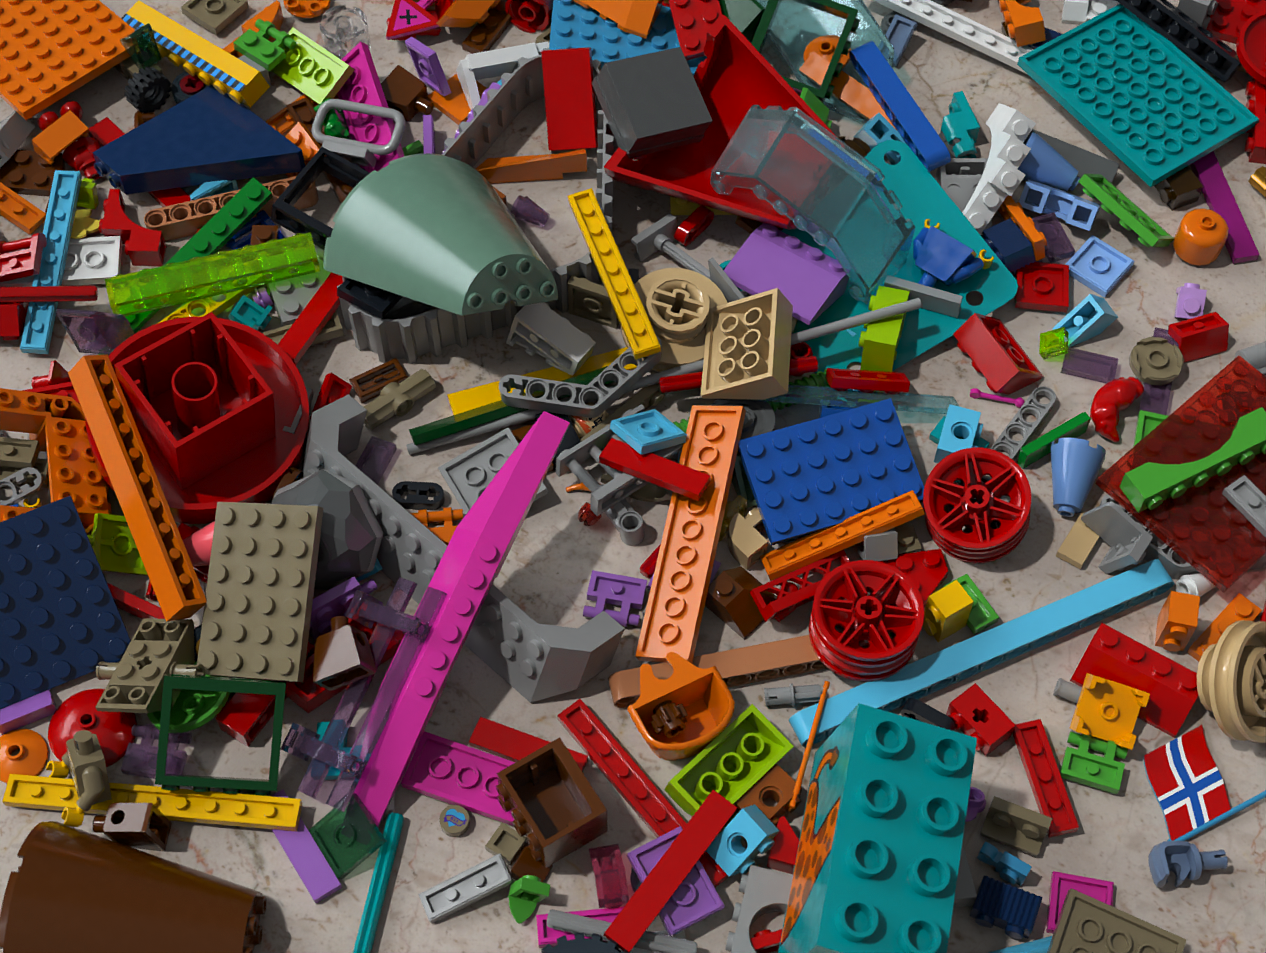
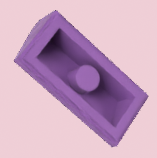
M50 689L0 709V733L4 735L9 731L54 714L57 707Z

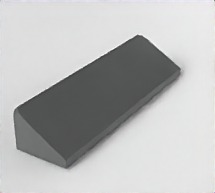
M1032 129L1033 132L1040 135L1079 171L1077 176L1080 179L1084 174H1102L1111 183L1114 181L1120 166L1119 163Z

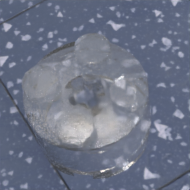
M338 5L324 12L321 23H319L324 49L339 59L346 56L359 42L368 44L370 50L367 18L362 10L354 6L353 9L346 8L345 5Z

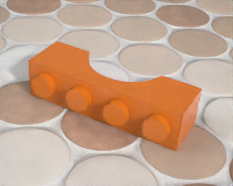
M998 0L1001 13L1003 12L1004 23L1008 28L1010 39H1015L1017 47L1046 40L1044 20L1039 7L1024 6L1031 2V0Z

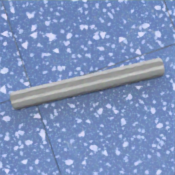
M553 909L548 913L547 926L549 928L571 933L584 932V936L592 937L593 933L602 935V940L609 941L604 936V933L611 925L610 922ZM646 931L634 947L658 953H697L698 946L693 941Z

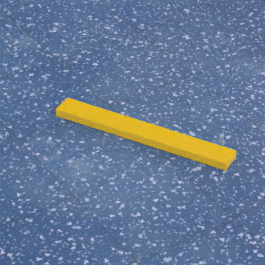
M592 188L568 195L569 205L635 360L661 352L659 341Z
M625 347L591 356L573 376L555 367L530 372L521 376L555 381L566 380L609 366L628 348ZM627 364L624 366V368L626 370L631 371L636 369L637 366L634 364ZM500 381L447 394L453 415L502 400L499 392Z

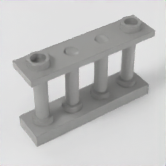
M641 404L634 409H629L622 417L645 412V407ZM610 424L571 449H565L556 457V474L559 477L571 470L592 492L590 509L596 516H599L649 483L599 463L601 450L606 447L611 438L626 443L610 429ZM679 444L657 450L653 454L679 463L683 445ZM593 457L613 480L605 485H600L580 464Z

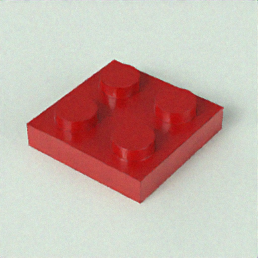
M1034 262L1021 267L1020 270H1016L1018 288L1015 294V308L1067 313L1069 307V265Z

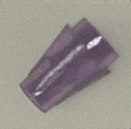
M519 195L511 208V213L515 215L516 219L541 227L545 226L550 216L549 213L528 196L523 197Z

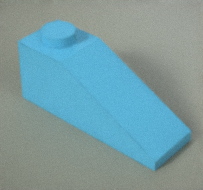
M880 113L869 119L853 136L864 141L871 150L886 140H897L905 143L899 132ZM889 151L885 154L891 165H895L901 160L900 154L896 151Z

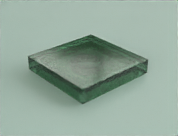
M350 793L308 830L337 879H344L386 842L356 793Z

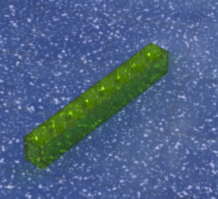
M310 232L295 234L292 237L279 240L272 239L257 245H246L231 251H220L209 256L194 257L178 263H168L165 266L152 269L145 268L130 274H119L105 279L109 303L117 319L320 272V267Z

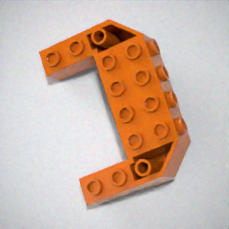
M0 388V430L29 433L30 440L39 441L41 445L40 451L47 452L51 503L71 495L87 535H91L94 515L96 513L111 514V504L107 502L109 485L99 472L92 456L86 431L85 415L81 405L68 396ZM0 505V522L36 508Z

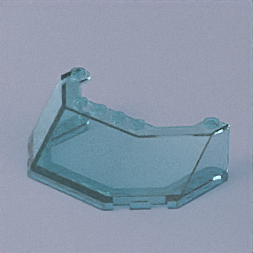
M753 105L711 171L710 184L712 188L721 195H729L733 191V187L752 189L759 199H765L773 205L777 213L786 215L798 229L807 231L819 245L826 246L833 252L849 277L848 287L850 295L866 305L870 302L871 295L876 296L878 286H884L887 275L894 276L906 264L916 227L911 219L905 220L900 212L903 206L894 191H887L882 183L885 177L881 170L797 107L783 110L781 106H768L766 109H762L760 105Z

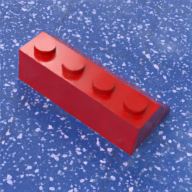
M1101 623L1070 679L1071 682L1083 687L1086 674L1089 673L1150 693L1147 706L1140 707L1137 718L1174 738L1198 697L1196 672L1104 623Z

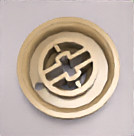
M683 268L660 269L639 279L634 284L652 328L662 343L661 360L652 370L661 372L703 360L709 308L727 303L721 290L704 275ZM621 327V332H622L623 340H624V342H625L627 348H629V347H630V346H629V343H628V341H627V339H626V336H625V334H624V332H623V329H622V327Z
M1240 620L1232 623L1223 632L1217 644L1210 645L1203 652L1199 661L1197 691L1200 702L1206 710L1214 714L1215 720L1222 732L1233 740H1250L1252 742L1266 743V621Z

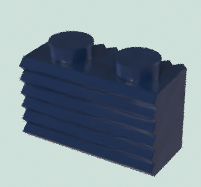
M1011 218L983 230L985 242L1010 273L1035 262L1031 241L1027 239Z
M984 875L969 916L975 918V922L983 927L992 928L994 925L1004 929L1005 934L1014 939L1025 937L1028 939L1032 933L1042 897Z

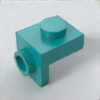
M243 295L228 318L255 330H258V328L264 330L272 319L268 314L273 307L268 305L264 309Z

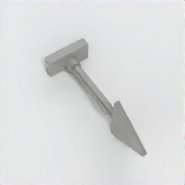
M669 213L631 238V242L637 247L634 257L640 262L658 250L663 253L666 252L687 269L698 272L715 283L724 294L727 303L745 298L713 257L708 260V270L672 243L675 240L674 234L678 228L677 219Z

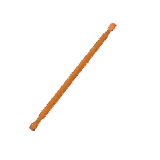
M825 681L823 685V692L819 699L794 787L793 798L790 801L789 807L792 809L796 806V798L801 788L826 700V693L830 686L828 681Z

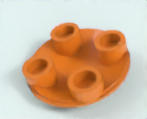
M283 0L286 10L300 18L320 16L328 10L331 0Z

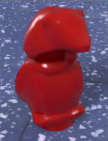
M1134 377L1114 379L1102 386L1095 394L1090 409V418L1095 425V431L1100 433L1101 436L1113 442L1120 440L1116 429L1120 410L1130 407L1135 399L1144 393V387L1138 379Z

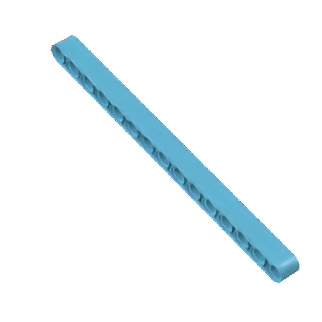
M1159 559L1151 560L910 663L893 676L878 681L866 682L826 699L813 745L828 739L859 703L890 712L904 706L909 698L917 700L1161 595L1173 587L1175 582ZM818 703L795 713L789 719L802 747L807 745Z

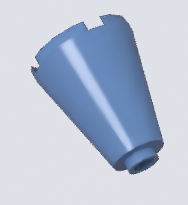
M1032 131L1024 143L1031 150L1018 167V170L1025 174L1023 181L1033 180L1067 192L1069 189L1073 191L1080 180V177L1077 176L1079 171L1040 135Z
M1059 438L1057 444L1055 441L1052 442L1053 507L1058 510V514L1073 517L1074 514L1081 512L1105 460L1106 450L1102 446L1097 444V448L1090 447L1088 440L1079 438Z

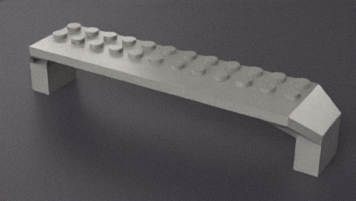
M348 394L312 412L303 456L301 479L324 469L360 485L383 531L377 559L383 568L381 571L420 604L447 545L344 457L358 449L367 412L362 405ZM492 585L464 645L531 703L576 690L609 667L625 628L605 611H602L579 628L539 624Z

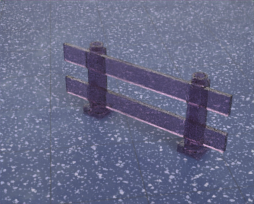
M399 577L386 606H383V602L360 590L356 591L345 616L370 629L374 623L377 624L369 639L376 670L395 631L405 634V637L350 753L339 748L375 674L347 685L321 741L318 740L320 734L294 722L292 723L280 749L307 762L310 756L313 757L298 791L316 799L330 767L333 766L341 770L326 804L345 812L446 598L447 593L428 587L415 616L404 613L417 586V583Z

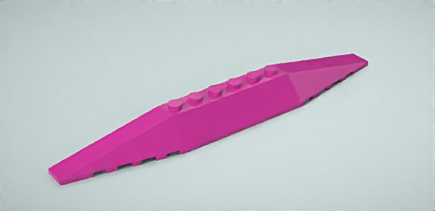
M544 411L456 527L380 685L342 834L370 846L443 693L451 670L495 578L499 575L570 422Z

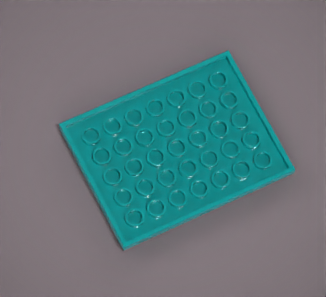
M1121 4L1019 57L1017 63L1022 70L1150 187L1252 129L1259 121L1258 117L1173 43Z

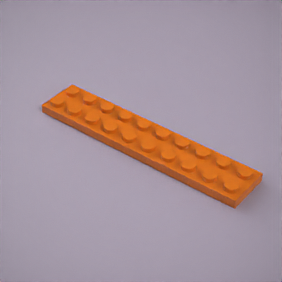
M692 405L686 430V443L683 444L679 464L710 475L711 482L699 501L672 492L635 655L639 661L667 662L666 654L673 651L690 663L693 662L739 440L746 415V410L743 406Z

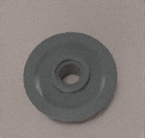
M718 399L711 405L744 407L746 415L740 440L774 431L775 414L770 404L765 400Z

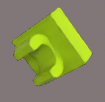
M83 178L80 185L77 207L95 210L99 205L95 179Z

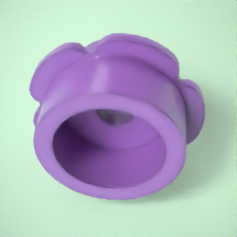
M265 286L260 289H254L256 294L252 295L255 303L264 309L268 305H274Z

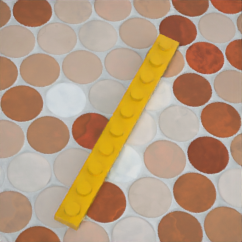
M10 774L2 802L5 806L63 811L65 807L76 809L78 806L76 802L79 797L73 779ZM109 782L112 800L93 804L90 810L84 811V813L107 815L108 807L111 803H153L168 820L297 831L303 803L301 799L228 794L215 791L195 792L192 789L163 790L157 786Z

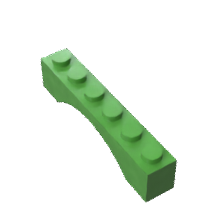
M1261 407L1240 417L1230 439L1219 450L1208 457L1183 464L1147 462L1125 473L1120 489L1138 513L1147 508L1153 510L1160 506L1164 500L1170 497L1175 499L1192 486H1202L1210 477L1215 475L1222 476L1239 463L1241 465L1247 464L1255 455L1261 452L1266 454V411Z

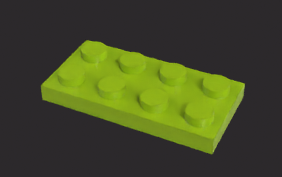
M292 27L288 34L297 42L296 47L290 49L286 46L283 49L285 50L286 58L271 71L317 104L328 98L333 99L354 69Z

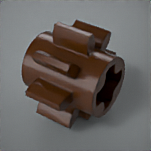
M668 700L660 703L653 709L654 715L651 716L653 721L650 723L656 734L663 732L667 737H674L686 728L685 722L687 720L685 717L688 714L682 704L676 706L675 703Z

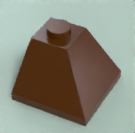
M742 566L723 571L709 584L705 606L740 637L745 639L764 621L750 594L752 589L763 584ZM768 591L760 593L766 605L777 598L774 593Z

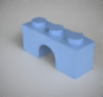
M1033 180L1026 181L1019 200L1023 208L1061 218L1066 221L1065 223L1088 231L1092 229L1101 205Z

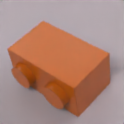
M1176 591L1170 592L1158 615L1155 646L1163 647L1167 651H1184L1197 628L1200 596Z

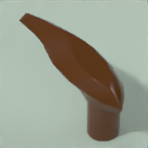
M137 110L134 114V128L154 118V112L141 113Z

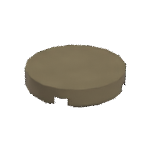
M1148 337L1140 340L1133 347L1129 356V366L1133 374L1141 381L1151 385H1165L1173 382L1178 378L1184 365L1180 349L1175 344L1171 345L1167 339L1162 337Z

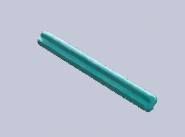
M391 812L387 816L353 953H371L404 823L403 815Z

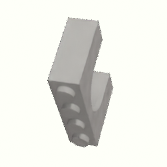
M750 865L749 874H742L739 892L744 893L742 904L736 902L732 921L738 922L736 932L729 931L725 950L731 951V953H756L749 939V929L753 922L764 914L771 912L786 913L793 875Z

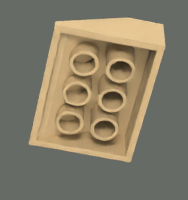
M778 288L709 308L701 385V397L703 399L764 400L788 393L793 305Z

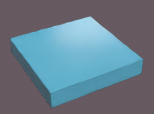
M656 409L612 420L610 424V429L640 455L686 443L687 434Z

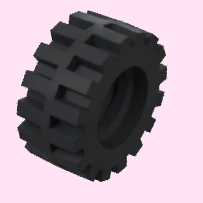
M148 66L145 67V70L141 68L138 74L135 72L132 75L133 78H129V85L125 86L127 91L124 93L126 100L141 113L154 112V109L158 111L161 108L160 105L166 103L165 99L170 97L168 92H171V82L154 67L150 68Z

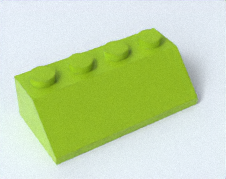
M751 704L668 782L664 791L684 812L691 816L696 813L712 790H715L734 804L794 746Z

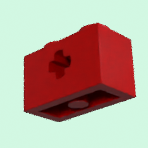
M976 683L950 702L946 713L956 723L955 729H960L965 735L977 738L976 751H981L985 756L1010 738L1016 726Z

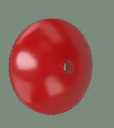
M88 689L78 692L66 699L54 712L48 728L50 748L56 758L62 761V756L67 752L66 742L69 739H73L74 734L78 731L88 730L92 734L97 735L107 768L119 761L132 746L137 731L135 713L97 711L95 707L105 689ZM92 719L91 723L83 724L85 720Z

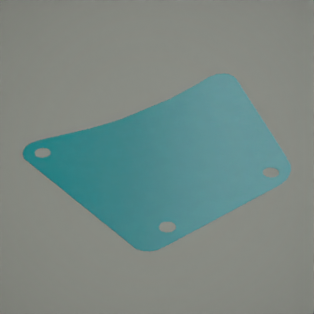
M886 140L876 145L845 180L816 206L809 220L803 219L795 230H781L853 268L844 294L810 325L798 320L795 333L870 312L868 309L871 295L876 296L878 286H884L887 275L918 283L924 272L915 265L913 240L924 228L926 219H930V227L940 223V231L973 249L977 254V258L982 249L987 251L983 258L990 259L992 256L994 257L990 268L981 269L973 276L957 284L952 283L950 286H947L938 280L933 288L963 296L958 318L924 308L906 312L901 338L896 350L897 356L896 360H894L893 371L951 337L974 313L986 316L1014 298L1017 293L1018 284L1015 277L931 173L928 172L910 147L897 140ZM889 151H896L900 154L901 160L895 165H890L885 162L884 155ZM970 291H979L983 295V302L980 305L972 306L967 303L966 295ZM864 325L849 329L856 333L853 337L847 330L804 341L810 346L813 356H816L818 360V370L814 373L817 374L819 371L824 373V370L827 368L847 369V366L852 362L861 363L863 347H859L861 331H867Z

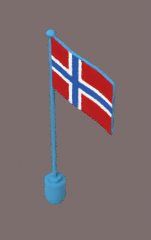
M1203 725L1151 751L1143 757L1147 779L1164 815L1169 835L1167 841H1186L1266 797L1265 790L1236 807L1230 808L1223 779L1206 745Z

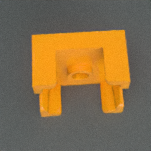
M1087 673L1070 729L1106 741L1111 740L1119 746L1133 750L1137 736L1132 734L1140 707L1147 706L1150 693Z

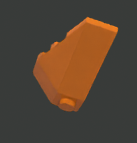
M573 0L586 9L593 8L600 13L599 17L607 20L609 18L618 24L617 28L645 39L661 11L663 0Z

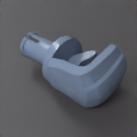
M1164 841L1152 848L1148 856V864L1153 882L1157 888L1163 887L1168 882L1169 871L1175 873L1174 886L1178 887L1184 882L1186 877L1189 880H1198L1202 870L1226 869L1228 859L1227 857H1221L1226 855L1223 849L1199 852L1196 845L1193 843L1189 844L1188 841Z

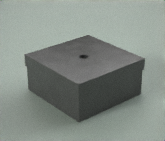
M681 47L607 62L602 67L598 76L592 81V86L617 145L627 152L629 159L701 142L705 131L712 123V118Z

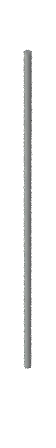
M920 298L791 334V345L922 308ZM704 359L644 376L625 393L658 384L661 377L703 371ZM618 384L609 386V387H607V388H614V387H616ZM567 398V399L560 400V401H561V402H567V401H569L571 398ZM588 399V400L585 401V404L588 403V402H595V401H597V400H596V399ZM529 409L417 446L414 443L407 444V450L409 455L533 420L535 419V414L543 413L544 411Z

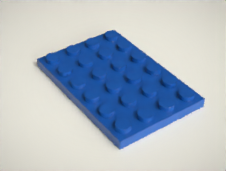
M891 398L739 440L738 452L771 546L837 525L849 517L912 490L919 502H923L924 485Z

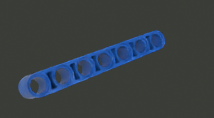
M869 41L850 50L849 57L854 68L905 143L926 167L928 172L951 162V156L946 145L873 41Z

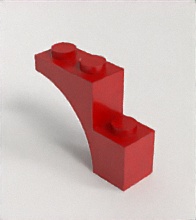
M110 189L108 199H105L103 204L104 218L99 221L100 234H103L104 237L121 236L122 245H125V253L129 255L133 266L163 267L167 245L162 231L147 229L131 221L125 214V202L120 189Z

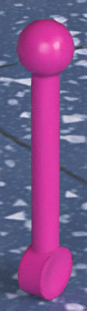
M976 388L970 390V397L974 399L982 397L1015 404L1018 408H1021L1025 403V400L1021 397L1013 399L983 393Z

